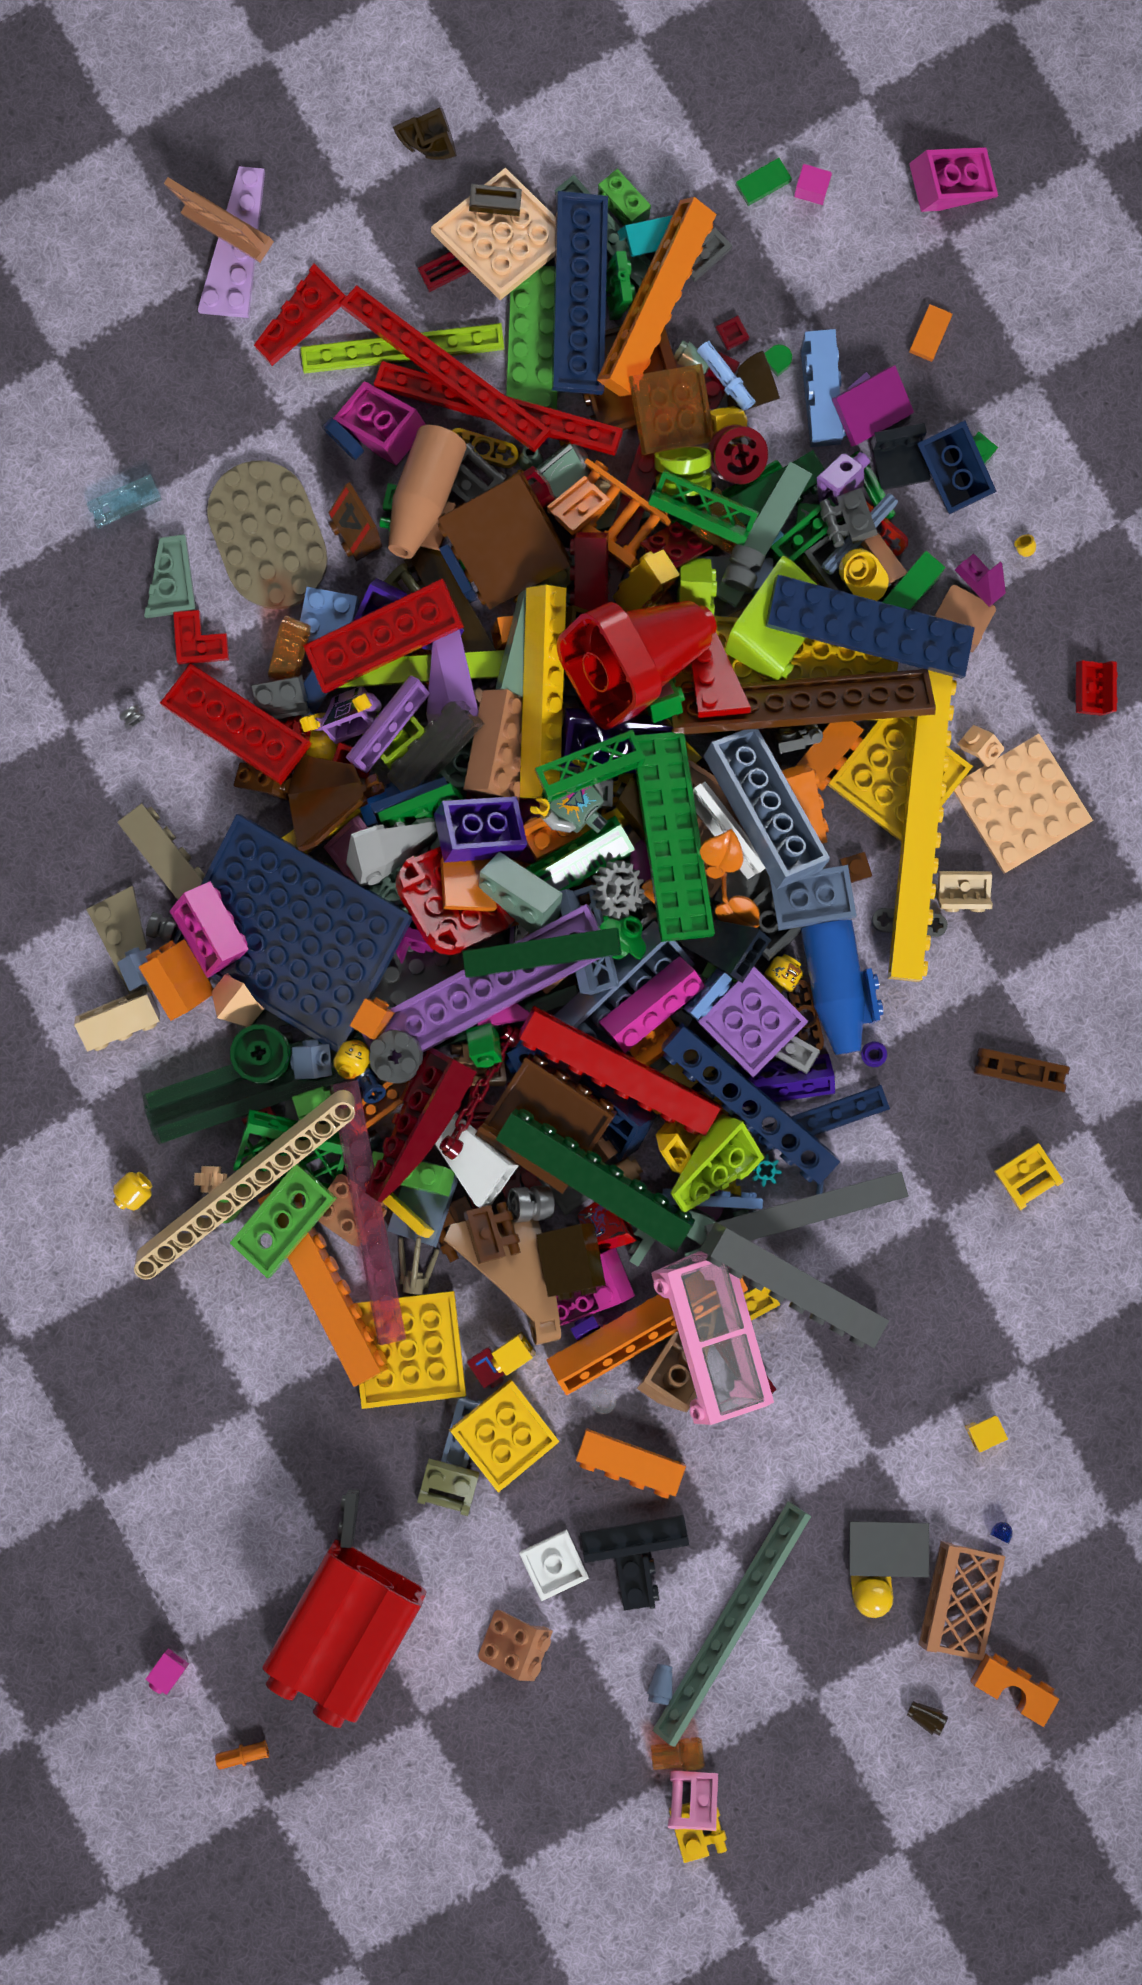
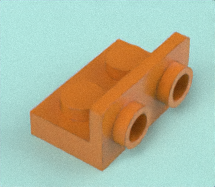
M537 817L527 820L523 825L527 847L536 861L582 835L580 831L578 833L574 831L568 833L552 830L541 818Z

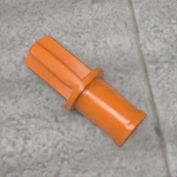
M264 1740L263 1742L244 1747L240 1744L239 1748L217 1753L215 1755L216 1766L221 1770L240 1764L246 1766L248 1762L269 1758L267 1742Z

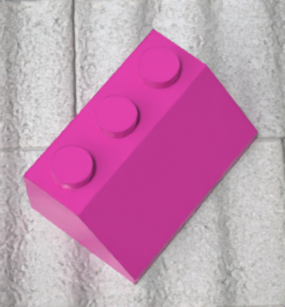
M211 881L183 893L171 908V915L207 978L240 959L247 952L246 938L242 933H239L234 924L233 915L230 911L226 910L222 903L220 892L213 887Z

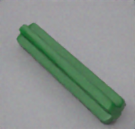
M857 451L853 453L850 457L854 458L859 452L862 451ZM868 464L864 469L863 486L876 507L886 495ZM894 509L885 518L888 520L895 516Z

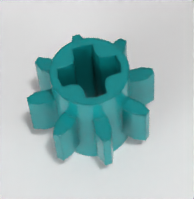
M766 1154L764 1161H761L753 1170L755 1171V1176L751 1180L756 1181L759 1178L762 1180V1187H765L766 1180H770L771 1183L775 1184L776 1180L773 1177L775 1174L782 1173V1171L775 1168L779 1161L770 1162L769 1155ZM761 1164L771 1166L769 1177L766 1175L760 1176Z

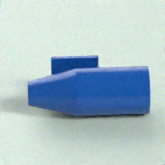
M838 920L801 928L813 1005L835 1055L861 1051L863 1024H874L880 1021V1015H883L884 1012L881 999L877 1000L876 989H879L877 974H873L872 968L861 971L853 921Z

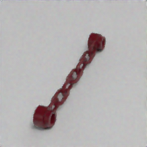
M508 1024L501 1030L499 1037L502 1038L500 1044L502 1062H499L497 1066L494 1064L491 1067H487L485 1074L477 1081L471 1092L472 1098L470 1102L460 1112L455 1122L456 1128L451 1137L449 1135L446 1136L440 1143L439 1148L442 1150V1154L451 1160L455 1159L463 1148L464 1143L459 1140L462 1132L467 1130L474 1116L473 1111L478 1102L482 1101L489 1089V1081L494 1072L500 1069L505 1059V1051L508 1047L513 1048L520 1042V1029L515 1025L510 1026ZM479 1085L485 1086L481 1096L478 1093L475 1094ZM464 1114L469 1116L465 1125L463 1123L459 1124Z

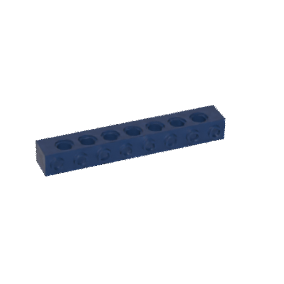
M681 1022L663 1042L661 1047L664 1054L662 1056L672 1065L678 1063L683 1067L682 1073L689 1080L694 1082L697 1079L704 1085L702 1090L710 1098L718 1097L723 1102L721 1106L730 1115L733 1116L735 1113L739 1115L750 1132L753 1133L756 1130L762 1135L760 1140L770 1149L776 1147L781 1151L780 1157L790 1166L796 1164L801 1169L799 1173L808 1182L811 1183L814 1180L820 1185L840 1163L836 1154L684 1023ZM689 1049L697 1051L696 1058L691 1061L683 1058L685 1051ZM706 1067H715L717 1069L716 1074L713 1077H705L703 1071ZM728 1083L736 1085V1090L732 1094L723 1093V1087ZM747 1100L756 1102L754 1109L751 1111L742 1109L744 1102ZM773 1117L775 1118L773 1126L769 1128L762 1126V1121L765 1118ZM786 1134H793L795 1136L790 1144H783L781 1142L782 1137ZM808 1150L814 1152L812 1159L808 1161L801 1160L803 1152Z

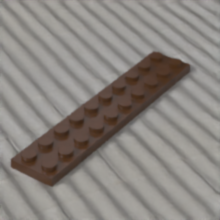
M928 669L742 683L740 685L751 706V713L698 718L694 687L681 688L685 701L681 702L683 713L673 715L671 719L673 733L697 734L935 715L936 705Z

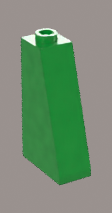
M925 551L882 603L912 610L939 580L946 567L929 552Z

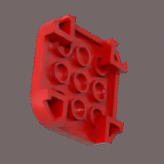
M440 846L415 858L412 856L407 859L396 876V889L408 913L412 915V920L424 941L430 948L440 954L453 955L505 932L512 926L515 919L497 903L495 911L443 909L440 865L443 855Z

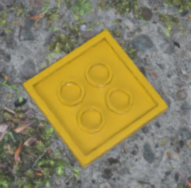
M511 1379L449 1429L498 1493L559 1443V1440Z

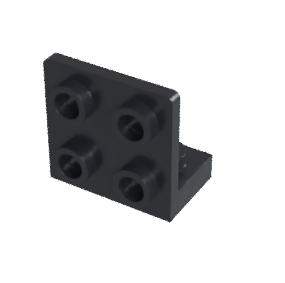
M925 423L874 432L871 446L881 489L887 490L930 481L929 468L917 444L923 441L926 436Z

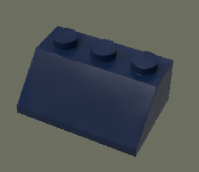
M965 420L917 443L949 515L997 492Z

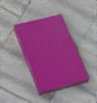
M895 365L884 369L832 398L851 446L862 443L872 437L874 432L883 431L914 413Z

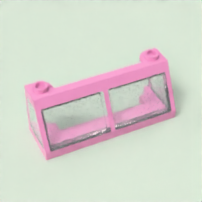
M699 1251L660 1268L651 1274L655 1291L662 1297L669 1298L696 1391L697 1398L690 1402V1415L693 1418L694 1424L712 1425L766 1407L774 1403L740 1279L727 1272L729 1268L727 1265L722 1263L719 1268L706 1260L707 1254Z

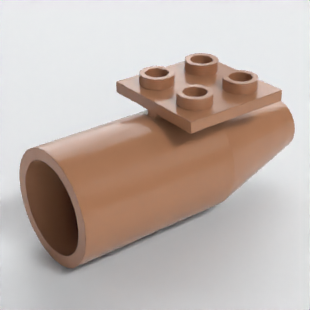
M423 425L417 431L393 495L388 549L396 556L409 559L414 556L420 546L439 550L445 537L438 528V523H440L438 518L443 513L446 514L456 507L455 503L447 502L467 448L465 441L453 431L436 425Z

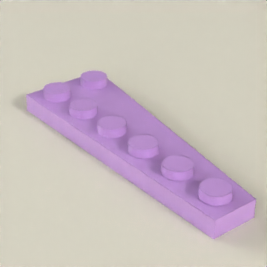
M239 166L226 211L259 230L265 170L262 168ZM218 238L198 306V312L201 314L249 318L255 260Z

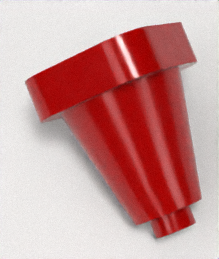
M682 601L631 611H624L618 604L608 602L581 614L566 628L557 639V653L567 676L592 720L603 729H611L642 712L660 696L661 688L706 651L711 645L712 635L715 634L717 625L714 615L706 606H698L692 601Z

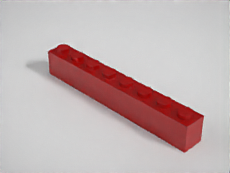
M533 1006L519 1032V1039L522 1040L521 1044L528 1049L535 1051L538 1048L545 1052V1057L556 1063H559L560 1060L569 1065L568 1068L579 1075H582L583 1072L592 1077L591 1080L602 1087H605L606 1084L615 1089L614 1092L624 1099H628L629 1096L638 1101L637 1104L647 1111H651L652 1108L661 1113L660 1116L670 1123H674L676 1120L683 1124V1128L693 1135H697L699 1132L706 1136L721 1109L718 1102Z

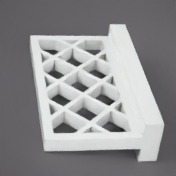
M705 781L702 784L700 783L693 789L696 814L714 837L729 829L734 831L741 844L744 857L743 864L739 870L747 880L755 874L763 871L765 866L762 864L748 836Z

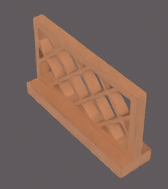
M167 177L164 184L185 204L180 212L183 216L261 263L274 243L269 236L195 191L192 192Z
M941 1541L919 1646L926 1651L934 1653L942 1652L983 1661L1006 1556ZM960 1552L969 1554L973 1560V1563L963 1570L958 1565ZM989 1558L997 1560L995 1570L986 1575L980 1564ZM977 1567L983 1578L971 1586L965 1575ZM962 1578L968 1589L956 1596L952 1590L953 1583ZM986 1583L990 1588L989 1597L980 1601L975 1590ZM971 1593L977 1605L965 1612L959 1601ZM956 1604L962 1615L950 1622L946 1616L947 1610ZM981 1609L985 1615L984 1622L975 1628L969 1616ZM966 1620L972 1630L960 1638L954 1627ZM951 1630L957 1641L948 1647L941 1646L942 1635ZM974 1635L979 1641L977 1653L968 1651L963 1644Z

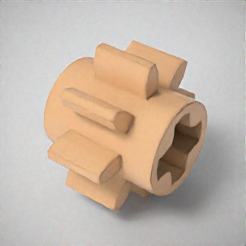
M201 1166V1173H195L194 1185L201 1186L200 1192L210 1193L227 1179V1174H221V1167Z

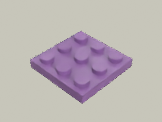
M755 967L752 968L743 983L737 980L713 1004L710 1012L704 1017L701 1016L697 1021L751 1077H754L808 1023L800 1012Z

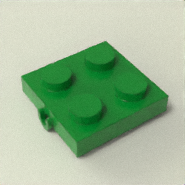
M616 251L607 264L606 294L611 295L606 297L609 320H619L635 298V289L630 283L631 262L627 260L626 251Z

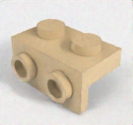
M939 871L937 901L940 908L947 912H958L959 909L984 912L985 909H992L991 871Z

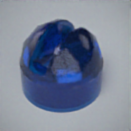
M999 1522L993 1526L990 1535L1009 1544L1013 1536V1530L1008 1523Z

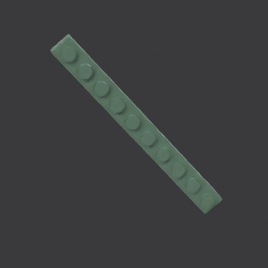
M789 1501L786 1503L672 1696V1699L669 1701V1705L666 1706L652 1731L669 1745L676 1747L810 1520L811 1516Z

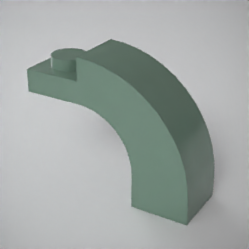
M692 1208L689 1212L692 1214L695 1222L687 1236L702 1245L707 1238L704 1226L716 1221L715 1218L697 1208ZM635 1227L634 1234L641 1239L633 1242L628 1252L630 1253L629 1261L639 1266L656 1240Z

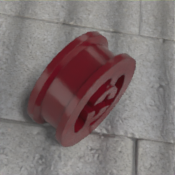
M742 425L725 426L715 433L708 446V450L711 452L710 468L713 473L720 479L734 484H746L754 481L764 471L768 461L766 441L758 431ZM744 436L748 440V445L739 442L730 444L729 442L735 437ZM730 464L737 467L746 465V467L739 472L732 473L727 468V465Z

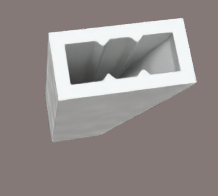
M456 1113L435 1143L441 1154L442 1150L439 1148L441 1141L448 1135L451 1137L456 1128L455 1122L459 1116ZM461 1119L459 1124L463 1123L465 1125L466 1121L464 1119ZM469 1124L467 1130L462 1132L459 1140L464 1143L460 1154L453 1160L444 1154L442 1155L474 1204L480 1208L489 1206L494 1202L519 1165L476 1136L477 1130Z

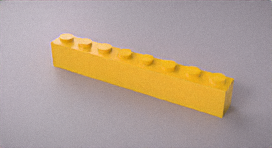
M541 585L526 588L520 768L521 798L543 799L541 795L543 788L536 775L535 768L561 758L564 668L557 653V639L565 630L566 588ZM551 769L543 772L548 785L560 780V772Z

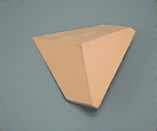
M228 973L223 976L212 991L216 1015L219 1019L249 1027L264 1010L253 998L245 984L233 979Z

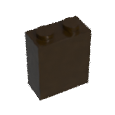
M594 1223L578 1224L536 1234L548 1297L558 1296L559 1301L575 1298L574 1293L581 1291V1296L597 1293L596 1288L606 1286Z

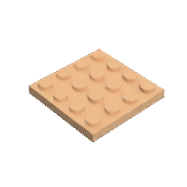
M506 168L484 185L522 189L520 216L469 211V196L431 227V233L499 300L503 299L555 256L556 216Z
M1040 734L1035 735L998 757L990 767L983 766L966 776L953 791L1003 874L1093 821Z

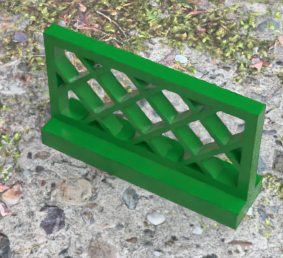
M249 1110L233 1171H237L245 1165L241 1164L242 1158L250 1154L255 1157L258 1154V1150L270 1145L299 1121ZM337 1131L314 1150V1154L303 1158L298 1163L304 1166L318 1181V1176L329 1172L333 1182L336 1176L342 1173L346 1158L349 1156L352 1134ZM249 1134L261 1135L264 1141L253 1146L248 1139ZM302 1136V1137H299L298 1139H299V1140H307L308 1138ZM281 1152V1153H279L278 1155H280V1156H286V1155H288V1154H287V1153H284V1152ZM330 1152L341 1154L339 1160L331 1164L328 1163L324 1155ZM320 1158L324 1167L313 1172L308 1163ZM265 1168L258 1169L262 1172L268 1171V1169ZM286 1173L279 1177L276 1181L281 1182V1180L286 1176ZM320 1182V1183H321L323 1186H325L327 1189H328V1188L330 1187V1185H331V1184H327V1183H322V1182Z

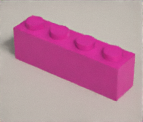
M679 956L599 1021L610 1039L626 1053L706 986L696 971Z

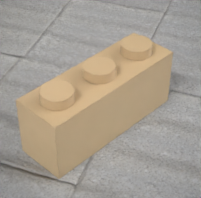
M145 987L75 1016L74 1026L87 1052L93 1049L99 1051L106 1048L114 1040L123 1041L130 1038L136 1031L141 1029L147 1031L154 1028L160 1022V1013L148 987Z

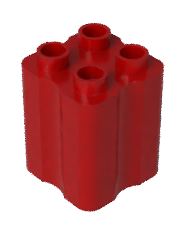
M335 1539L325 1554L263 1664L262 1669L270 1675L265 1685L272 1692L287 1700H294L298 1691L317 1702L313 1709L316 1717L333 1727L341 1728L345 1719L355 1723L358 1721L418 1614L427 1591L420 1585L380 1564L352 1546L351 1548L340 1547L341 1540Z

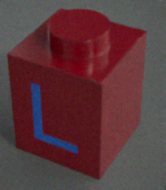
M490 1346L468 1359L467 1364L483 1388L490 1385L493 1389L505 1380L503 1378L505 1373L503 1371L499 1373L491 1361L494 1358L492 1355L493 1350Z

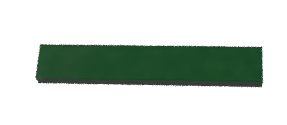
M618 928L462 951L466 978L622 955Z

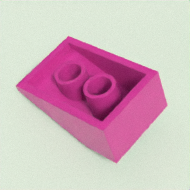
M987 148L926 150L909 163L921 212L941 211L998 197Z
M365 381L333 418L348 433L370 450L396 466L411 449L419 427L426 425L415 408Z

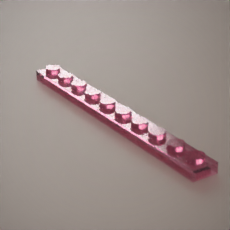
M358 1080L330 1085L332 1094L339 1090H346L352 1093L355 1099L354 1118L339 1130V1136L378 1344H389L405 1340L406 1335L381 1203L365 1193L374 1170L359 1083ZM339 1105V1106H337V1107H338V1108H341V1109H345V1108H347L348 1106H347V1105Z

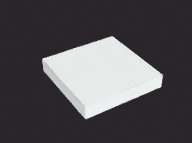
M567 1529L519 1552L541 1601L589 1579Z

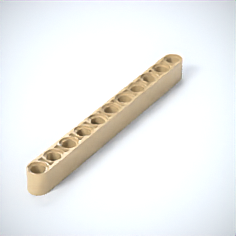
M339 1090L332 1094L144 1244L136 1253L135 1274L145 1280L155 1277L348 1124L355 1115V1099L353 1094L346 1090ZM339 1105H347L348 1107L345 1108V1109H341V1108H338L337 1106H339ZM319 1121H327L328 1123L322 1125V1124H319V1123H317V1122H319ZM304 1136V1137H307L308 1139H307V1140H299L298 1138ZM281 1152H284V1153H287L288 1155H286V1156H280V1155H278V1154L281 1153ZM265 1168L268 1169V1171L262 1172L258 1169ZM240 1184H247L248 1187H241V1186H239V1185H240ZM224 1199L228 1200L229 1202L223 1203L220 1202V1200ZM201 1215H207V1216H209V1217H208V1218H202V1217H200V1216H201Z

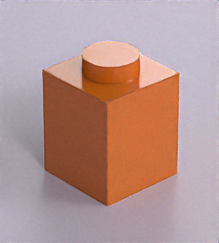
M375 997L374 1000L365 998L350 1026L371 1039H377L384 1033L395 1012L388 1009L389 1004L378 997Z

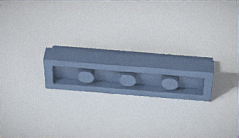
M593 885L576 891L568 889L560 891L562 893V917L580 908L578 897L589 894L591 899L596 894V890L591 889ZM591 899L589 907L592 912L594 911V917L600 926L604 922L602 911L595 908L598 901ZM612 957L600 958L599 961L596 960L576 971L580 993L593 995L619 986ZM601 968L608 971L610 982L599 985L597 976Z

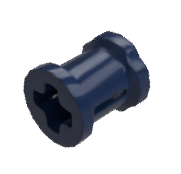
M367 1068L364 1073L355 1077L356 1085L361 1087L363 1091L364 1101L369 1104L380 1101L386 1095L384 1086L379 1084L377 1075L370 1068Z

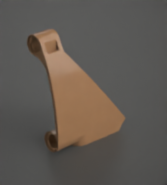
M533 1219L527 1222L512 1221L515 1234L519 1235L520 1242L518 1245L521 1253L511 1256L508 1246H504L505 1257L478 1264L466 1221L451 1224L444 1241L480 1270L531 1319L529 1324H531V1335L535 1345L560 1340L561 1327L556 1296L548 1297L536 1236V1234L542 1233L539 1221ZM497 1224L500 1238L505 1237L502 1224Z

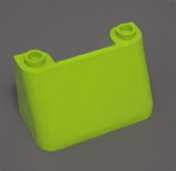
M782 556L733 626L725 649L728 655L771 681H780L782 677L787 678L794 668V665L791 664L793 656L806 639L802 636L765 627L775 577L782 575L816 584L802 569L785 556Z

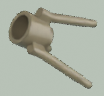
M418 1236L415 1243L412 1271H408L406 1274L403 1237H399L400 1284H403L402 1292L423 1294L424 1287L428 1288L429 1278L440 1250L438 1248L434 1250L423 1277V1273L418 1272L421 1237Z

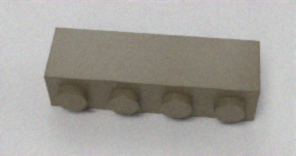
M141 803L117 823L177 900H179L183 893L200 886L205 874L199 866L194 869L189 863L192 857L183 846L178 849L173 842L176 837L167 826L162 828L157 822L160 816L153 807L150 806L147 809Z

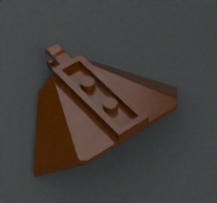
M304 755L294 768L288 793L297 848L300 851H306L317 846L355 810L368 805V798L385 792L384 784L382 781L379 782L377 774L375 773L367 777L365 784H363L355 766L352 764Z

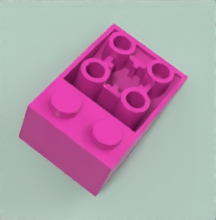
M616 1248L600 1253L606 1286L596 1288L597 1293L581 1296V1291L574 1293L575 1298L559 1301L558 1296H556L560 1326L613 1307L635 1296Z

